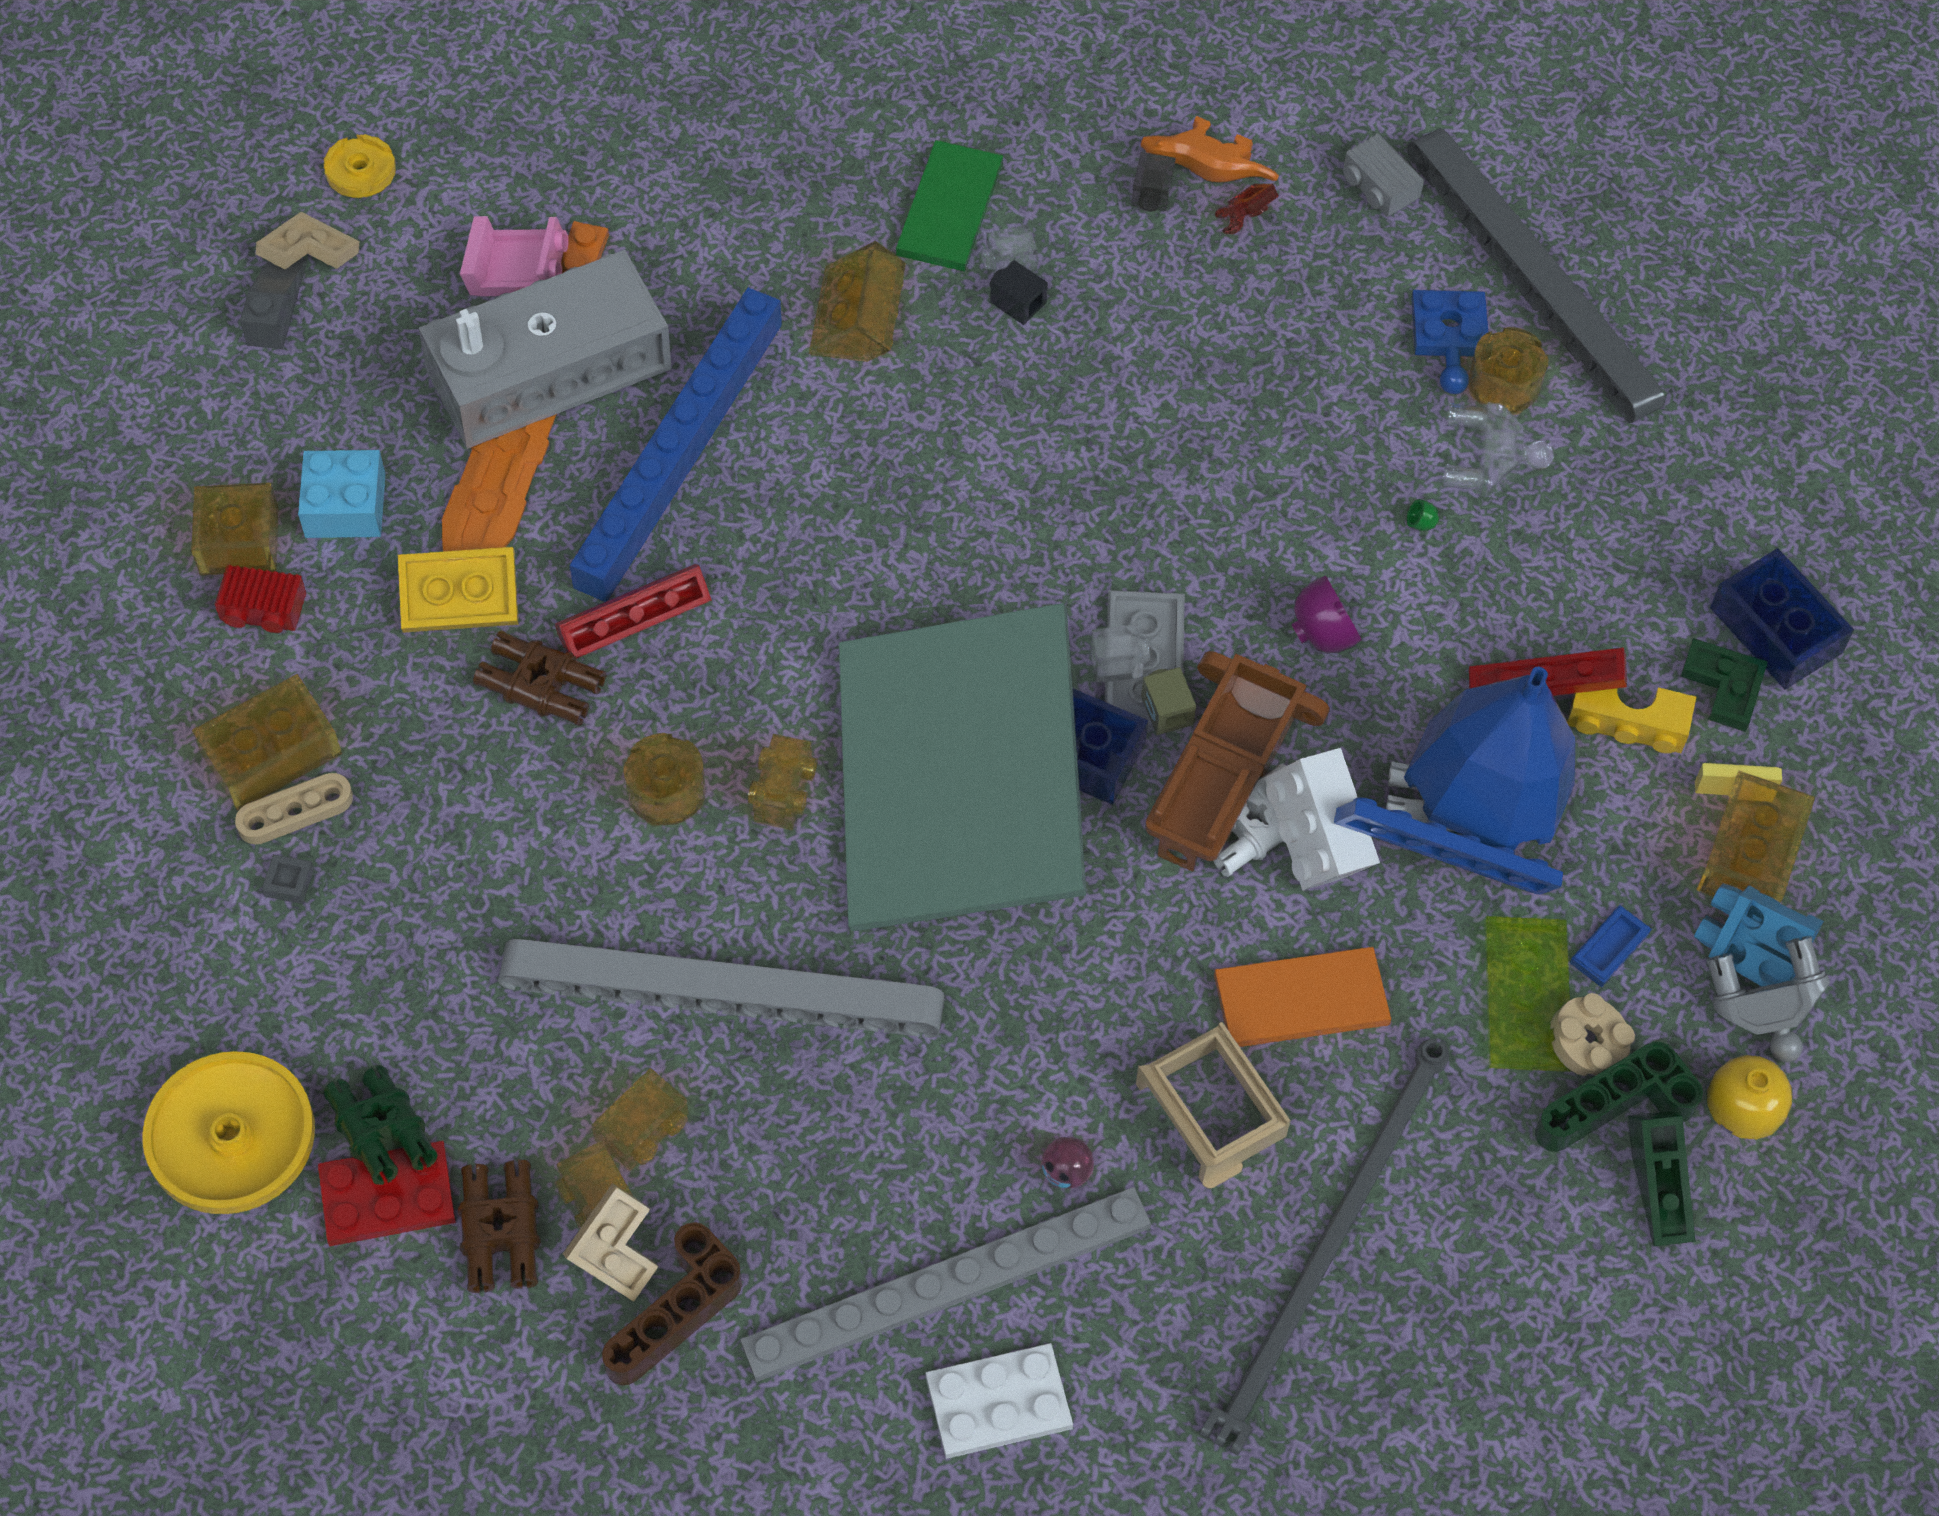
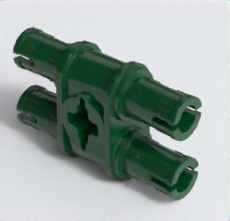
M377 1065L376 1070L380 1075L379 1079L372 1067L362 1076L364 1085L372 1095L371 1098L358 1102L348 1082L344 1079L337 1080V1084L341 1089L340 1093L332 1081L324 1088L323 1095L336 1114L335 1127L337 1131L345 1136L349 1143L352 1157L363 1161L375 1184L383 1185L384 1180L380 1175L381 1171L388 1183L398 1174V1168L387 1153L388 1151L402 1146L411 1161V1165L416 1170H423V1165L419 1160L420 1157H422L428 1168L435 1163L438 1155L424 1134L425 1122L422 1117L416 1115L410 1105L408 1093L395 1086L386 1067Z

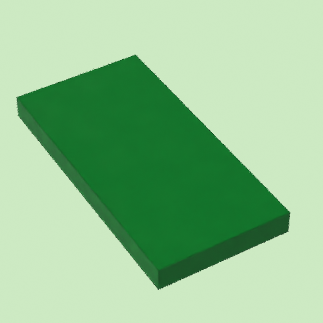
M935 140L896 246V256L965 272L1003 165V155Z

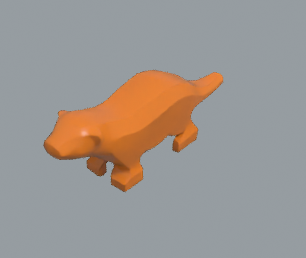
M1198 116L1194 119L1193 129L1172 136H1145L1141 140V148L1145 150L1155 163L1169 162L1182 165L1207 181L1230 182L1246 177H1262L1277 181L1279 177L1274 170L1250 161L1253 147L1251 139L1237 134L1234 139L1236 144H1223L1220 140L1206 135V131L1211 126V123Z

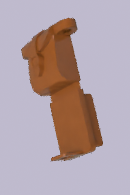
M1207 651L1197 666L1199 673L1206 679L1219 685L1146 819V832L1160 839L1157 855L1192 872L1196 867L1197 857L1206 861H1214L1218 858L1259 777L1266 775L1294 719L1312 726H1321L1330 712V707L1324 700L1305 692L1306 684L1279 673L1280 670L1267 664L1263 666L1238 654H1235L1233 659L1220 653ZM1168 849L1182 853L1187 859H1180L1174 856Z

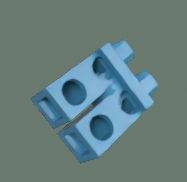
M1723 883L1718 888L1711 906L1729 915L1726 923L1722 924L1706 915L1694 935L1697 940L1712 949L1708 957L1711 958L1717 955L1723 957V954L1732 953L1736 972L1760 986L1792 980L1796 975L1785 942L1795 938L1802 940L1803 936H1812L1813 943L1824 921L1810 914L1806 917L1782 905L1772 897L1759 893V890L1750 885L1742 891Z

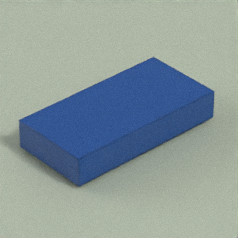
M1619 905L1571 958L1570 964L1602 988L1647 938L1652 929Z

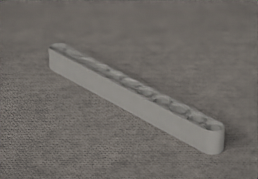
M512 939L506 942L498 979L501 986L510 990H515V987H521V991L555 995L556 991H560L562 996L588 999L602 996L601 1000L636 1004V1000L642 1001L641 1005L675 1009L676 1005H681L683 1010L710 1013L723 1010L722 1014L757 1018V1014L763 1015L762 1019L796 1023L797 1019H803L805 1024L838 1027V1024H844L843 1028L878 1032V1028L884 1029V1033L919 1036V1033H925L924 1037L927 1038L936 1037L940 1033L945 998L944 992L940 989L926 985L524 939Z

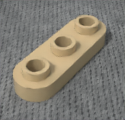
M327 773L244 805L236 814L235 825L240 837L245 842L262 844L343 813L350 807L353 801V792L349 781L343 775ZM336 793L340 795L336 800H326L330 794ZM294 808L302 809L301 813L297 815H289V812ZM257 822L264 823V826L258 830L251 829L252 825Z

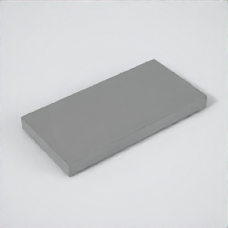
M1108 590L1104 728L1154 730L1141 698L1143 677L1159 669L1170 670L1178 667L1181 668L1183 673L1185 594ZM1182 728L1174 731L1182 732Z

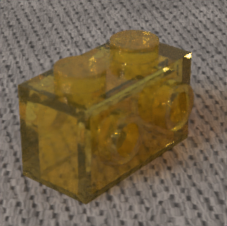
M773 734L769 748H762L758 762V770H762L759 781H752L748 793V804H753L755 823L793 831L797 814L803 815L806 807L808 793L805 792L807 781H813L817 769L818 759L812 757V743L810 741Z

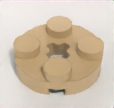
M1589 993L1585 997H1577L1568 1001L1554 1014L1551 1021L1550 1030L1554 1028L1555 1040L1552 1042L1554 1052L1568 1069L1582 1076L1588 1074L1598 1075L1630 1054V1046L1635 1040L1634 1030L1625 1022L1621 1014L1595 993ZM1585 1029L1592 1031L1597 1037L1598 1042L1593 1041L1590 1044L1585 1039L1588 1034Z

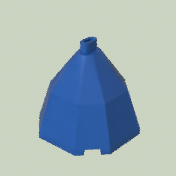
M1534 667L1530 675L1466 689L1429 721L1404 776L1409 788L1416 787L1424 799L1423 811L1428 820L1442 824L1457 833L1476 836L1480 838L1481 843L1491 847H1507L1515 850L1519 843L1536 840L1538 845L1552 841L1575 785V736L1545 682L1548 673L1544 668Z

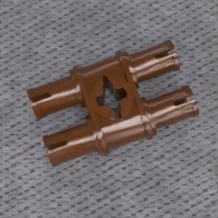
M499 631L496 635L501 639L494 638L491 653L520 664L516 671L510 673L482 661L478 666L483 670L476 669L473 678L474 685L502 694L503 699L508 704H519L536 711L541 717L552 714L577 726L582 725L584 721L580 716L586 718L589 703L560 693L559 690L562 685L570 683L597 695L601 691V688L597 686H604L606 671L578 662L573 653H563L545 646L541 640L527 642L507 634L505 631Z
M514 1160L508 1161L503 1165L506 1197L502 1199H489V1169L487 1165L476 1164L477 1179L475 1181L472 1164L461 1168L464 1201L458 1207V1215L461 1217L462 1242L459 1247L462 1254L467 1257V1290L469 1292L480 1293V1276H482L484 1293L495 1289L492 1255L501 1251H507L510 1255L511 1287L523 1289V1271H525L527 1288L538 1284L535 1250L539 1248L541 1238L537 1235L536 1210L539 1207V1203L535 1196L531 1194V1163L527 1160H518V1177H516ZM497 1220H504L503 1230H494Z

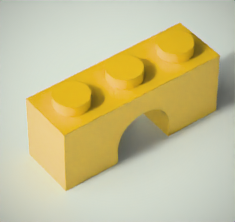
M1658 687L1652 704L1649 707L1633 709L1626 706L1619 699L1617 688L1574 693L1567 723L1569 726L1576 727L1583 734L1592 735L1600 733L1612 736L1620 743L1633 744L1636 742L1652 746L1653 749L1660 753H1682L1690 732L1696 696Z

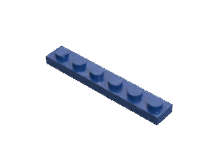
M1355 798L1353 801L1336 808L1334 824L1516 888L1541 895L1560 888L1562 885L1563 872L1548 867V863L1544 860L1525 859L1515 855L1514 850L1510 848L1491 847L1481 843L1480 838L1467 834L1457 835L1446 831L1447 828L1442 824L1434 822L1424 823L1412 819V815L1408 812L1401 810L1390 811L1378 807L1377 802L1372 799Z

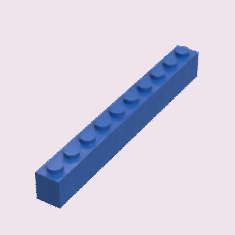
M749 287L746 289L570 563L573 589L604 602L609 600L782 326L781 301Z

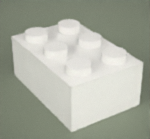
M1341 748L1299 759L1264 778L1267 785L1266 794L1268 800L1274 806L1279 820L1280 836L1287 844L1292 859V871L1295 878L1300 882L1302 891L1346 878L1380 863L1371 836L1334 824L1336 808L1358 798Z

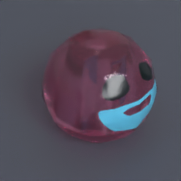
M1073 1136L1059 1137L1045 1149L1042 1155L1041 1166L1044 1175L1052 1185L1061 1189H1074L1087 1182L1094 1171V1158L1084 1141Z

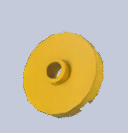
M366 134L356 135V139L348 140L346 137L337 141L329 148L324 158L325 177L332 189L344 196L362 198L380 193L391 184L396 174V162L392 150L387 143L378 137Z

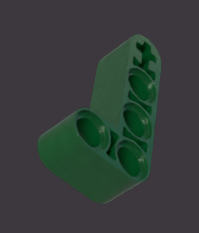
M1651 1042L1549 1104L1543 1110L1536 1126L1535 1138L1538 1144L1548 1151H1562L1646 1098L1651 1100L1659 1112L1670 1111L1683 1116V1122H1686L1694 1115L1703 1097V1088L1674 1049L1663 1042ZM1647 1062L1658 1064L1663 1071L1652 1070L1647 1065ZM1621 1082L1626 1084L1630 1091H1621L1615 1087L1614 1083ZM1679 1094L1685 1097L1688 1104L1677 1102L1672 1095ZM1581 1103L1593 1104L1598 1111L1589 1112L1582 1107ZM1567 1117H1568L1569 1120L1567 1121V1123H1566V1125H1565V1127H1564V1130H1563V1129L1560 1128L1559 1126L1562 1125V1124H1564L1565 1121H1566V1119H1567Z

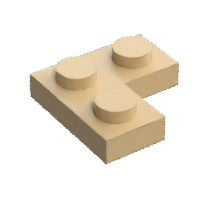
M300 212L256 242V255L272 262L274 265L287 269L306 254H309L337 269L359 253L360 241Z
M612 1183L563 1252V1255L578 1267L634 1302L659 1267L653 1260L626 1244L650 1208Z

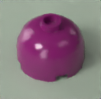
M1326 575L1312 581L1300 591L1294 604L1297 621L1291 625L1302 644L1310 641L1316 650L1328 654L1345 651L1362 641Z

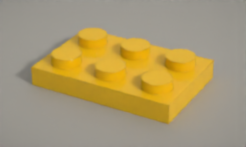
M513 547L398 555L400 615L403 633L519 625L515 551Z

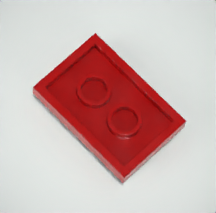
M444 1141L430 1143L438 1155L433 1165L427 1168L422 1157L419 1158L423 1165V1170L413 1168L403 1148L388 1151L387 1153L398 1168V1174L388 1183L381 1171L380 1175L384 1180L383 1185L375 1184L363 1161H359L354 1157L318 1163L326 1236L329 1247L456 1223Z

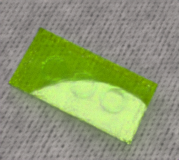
M1486 916L1484 926L1489 1068L1571 1072L1554 1052L1552 1042L1555 1040L1554 1028L1550 1030L1554 1014L1570 1001L1567 921L1562 919Z

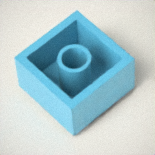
M380 450L304 451L298 516L305 538L381 537L386 474Z

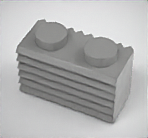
M1376 133L1374 137L1371 136L1369 140L1354 146L1352 150L1349 149L1346 153L1343 168L1345 179L1351 186L1357 185L1366 195L1371 207L1380 209L1386 217L1421 197L1424 179L1380 134Z

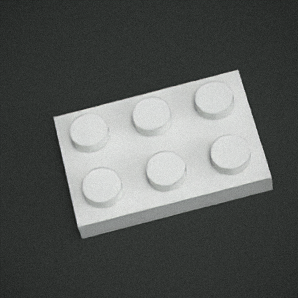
M1051 1343L926 1372V1381L946 1459L1073 1429L1070 1411Z

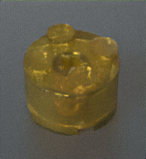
M1506 327L1503 329V332L1494 334L1490 331L1482 336L1476 345L1469 372L1468 385L1471 397L1490 410L1511 415H1518L1530 407L1539 397L1549 362L1548 355H1545L1541 348V341L1534 334L1516 327Z
M657 733L641 739L630 750L631 754L624 764L623 771L629 804L639 817L652 826L673 825L689 819L702 808L706 794L702 756L692 742L685 738L684 741L673 738L672 734Z

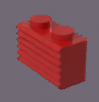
M229 564L226 566L214 605L219 619L232 627L242 628L245 624L261 626L264 630L271 633H281L283 630L295 631L306 597V589L302 576L298 574H285L284 572L278 573L269 570L263 571L260 568L256 570L253 567L249 569L245 566L241 568L238 565L232 566Z

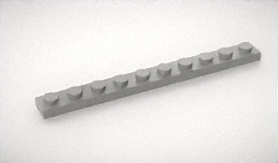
M1132 1187L740 1339L741 1346L756 1382H759L1151 1228V1222L1135 1188Z

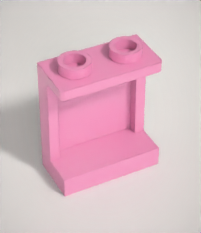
M474 216L460 276L470 295L500 296L501 294L511 293L530 286L538 280H546L562 274L561 259L563 252H566L568 249V234L566 230H562L557 217H549L546 229L494 230L488 216Z

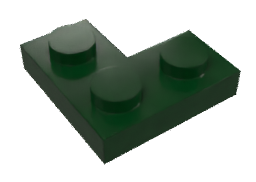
M1693 638L1680 677L1717 688L1708 720L1746 732L1768 662Z

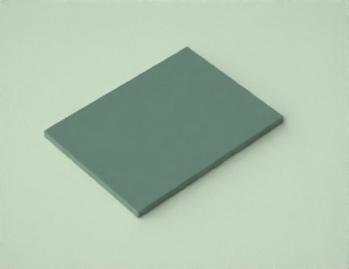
M1054 604L839 642L848 927L851 931L1086 896L1068 616L1065 604Z

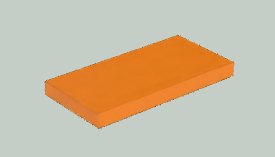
M1374 947L1215 969L1214 972L1225 1027L1239 1047L1388 1026L1391 1023V1016Z

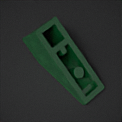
M1670 1111L1628 1115L1632 1159L1653 1246L1696 1242L1683 1116Z

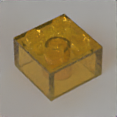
M271 483L194 486L191 552L200 575L224 574L226 566L229 564L232 566L238 565L241 568L245 566L249 569L253 567L256 570L260 568L263 571H277L279 507Z

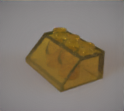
M873 241L825 267L809 354L868 362L889 352L893 344V333L898 316L901 289L904 284L903 277L906 263L877 241Z

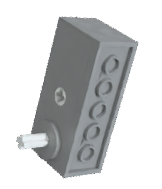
M626 250L615 254H607L594 262L570 268L562 274L546 280H538L525 288L501 294L496 299L477 306L467 307L459 313L443 319H435L427 325L419 327L426 371L467 449L671 370L668 325Z

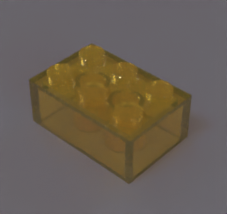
M298 674L192 729L201 755L237 811L244 805L259 800L342 755L335 730Z
M1738 770L1728 792L1696 890L1715 896L1718 888L1723 883L1742 891L1750 885L1759 890V893L1770 896L1781 903L1815 797Z

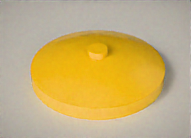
M221 1052L189 1063L178 1070L162 1085L146 1113L142 1132L143 1150L154 1178L160 1187L177 1202L204 1213H239L257 1208L271 1201L296 1180L306 1165L312 1151L315 1136V1120L310 1101L303 1086L283 1065L273 1059L255 1053Z

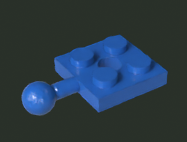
M1413 290L1411 301L1415 355L1445 356L1446 368L1440 375V385L1449 394H1460L1469 384V375L1461 367L1460 356L1488 357L1490 349L1485 292ZM1445 319H1451L1456 321L1459 325L1456 327L1446 326L1442 321Z

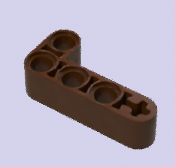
M697 1222L687 1223L676 1232L674 1243L677 1261L687 1272V1275L604 1345L602 1358L608 1378L615 1384L623 1386L636 1382L740 1293L742 1279L739 1262L705 1225ZM692 1242H700L705 1245L702 1251L695 1254L687 1253L684 1250ZM719 1272H728L733 1275L732 1279L724 1284H718L711 1280ZM687 1299H695L700 1302L698 1308L693 1311L686 1312L679 1308V1305ZM660 1326L667 1330V1333L660 1339L654 1340L646 1336L649 1329ZM634 1341H638L639 1345L635 1347ZM618 1356H621L623 1359L630 1357L631 1362L625 1365L621 1361L616 1363L615 1359Z

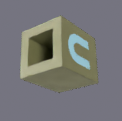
M1180 667L1170 670L1159 669L1143 677L1141 698L1156 735L1194 724L1196 704Z

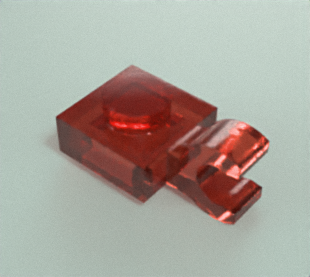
M1253 184L1228 201V206L1220 207L1215 212L1216 218L1230 216V224L1222 230L1223 233L1235 234L1239 232L1243 227L1246 215L1255 217L1264 213L1269 208L1268 204L1278 198L1279 195L1273 184Z

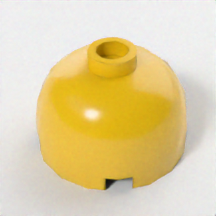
M1742 1055L1730 1059L1715 1072L1707 1089V1106L1713 1119L1719 1125L1722 1124L1726 1129L1732 1131L1733 1135L1739 1138L1757 1140L1772 1135L1784 1124L1792 1106V1086L1786 1074L1774 1062L1761 1056Z

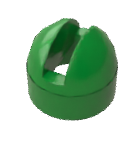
M1422 499L1415 500L1407 513V525L1419 531H1429L1435 528L1439 522L1436 506Z

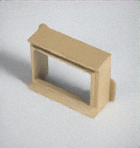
M1220 1022L1217 1027L1148 1065L1138 1066L1137 1087L1140 1091L1149 1087L1201 1164L1198 1178L1206 1188H1214L1239 1174L1243 1168L1241 1162L1287 1136L1290 1119L1223 1022ZM1216 1049L1267 1122L1217 1151L1166 1078V1076Z

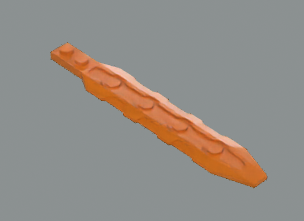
M574 221L568 235V249L566 252H563L561 259L562 273L570 268L580 267L599 260L609 237L608 228ZM557 414L470 448L472 451L460 482L454 486L442 517L443 552L503 548L512 541L527 505L525 498L537 466L542 464L549 446L548 437Z

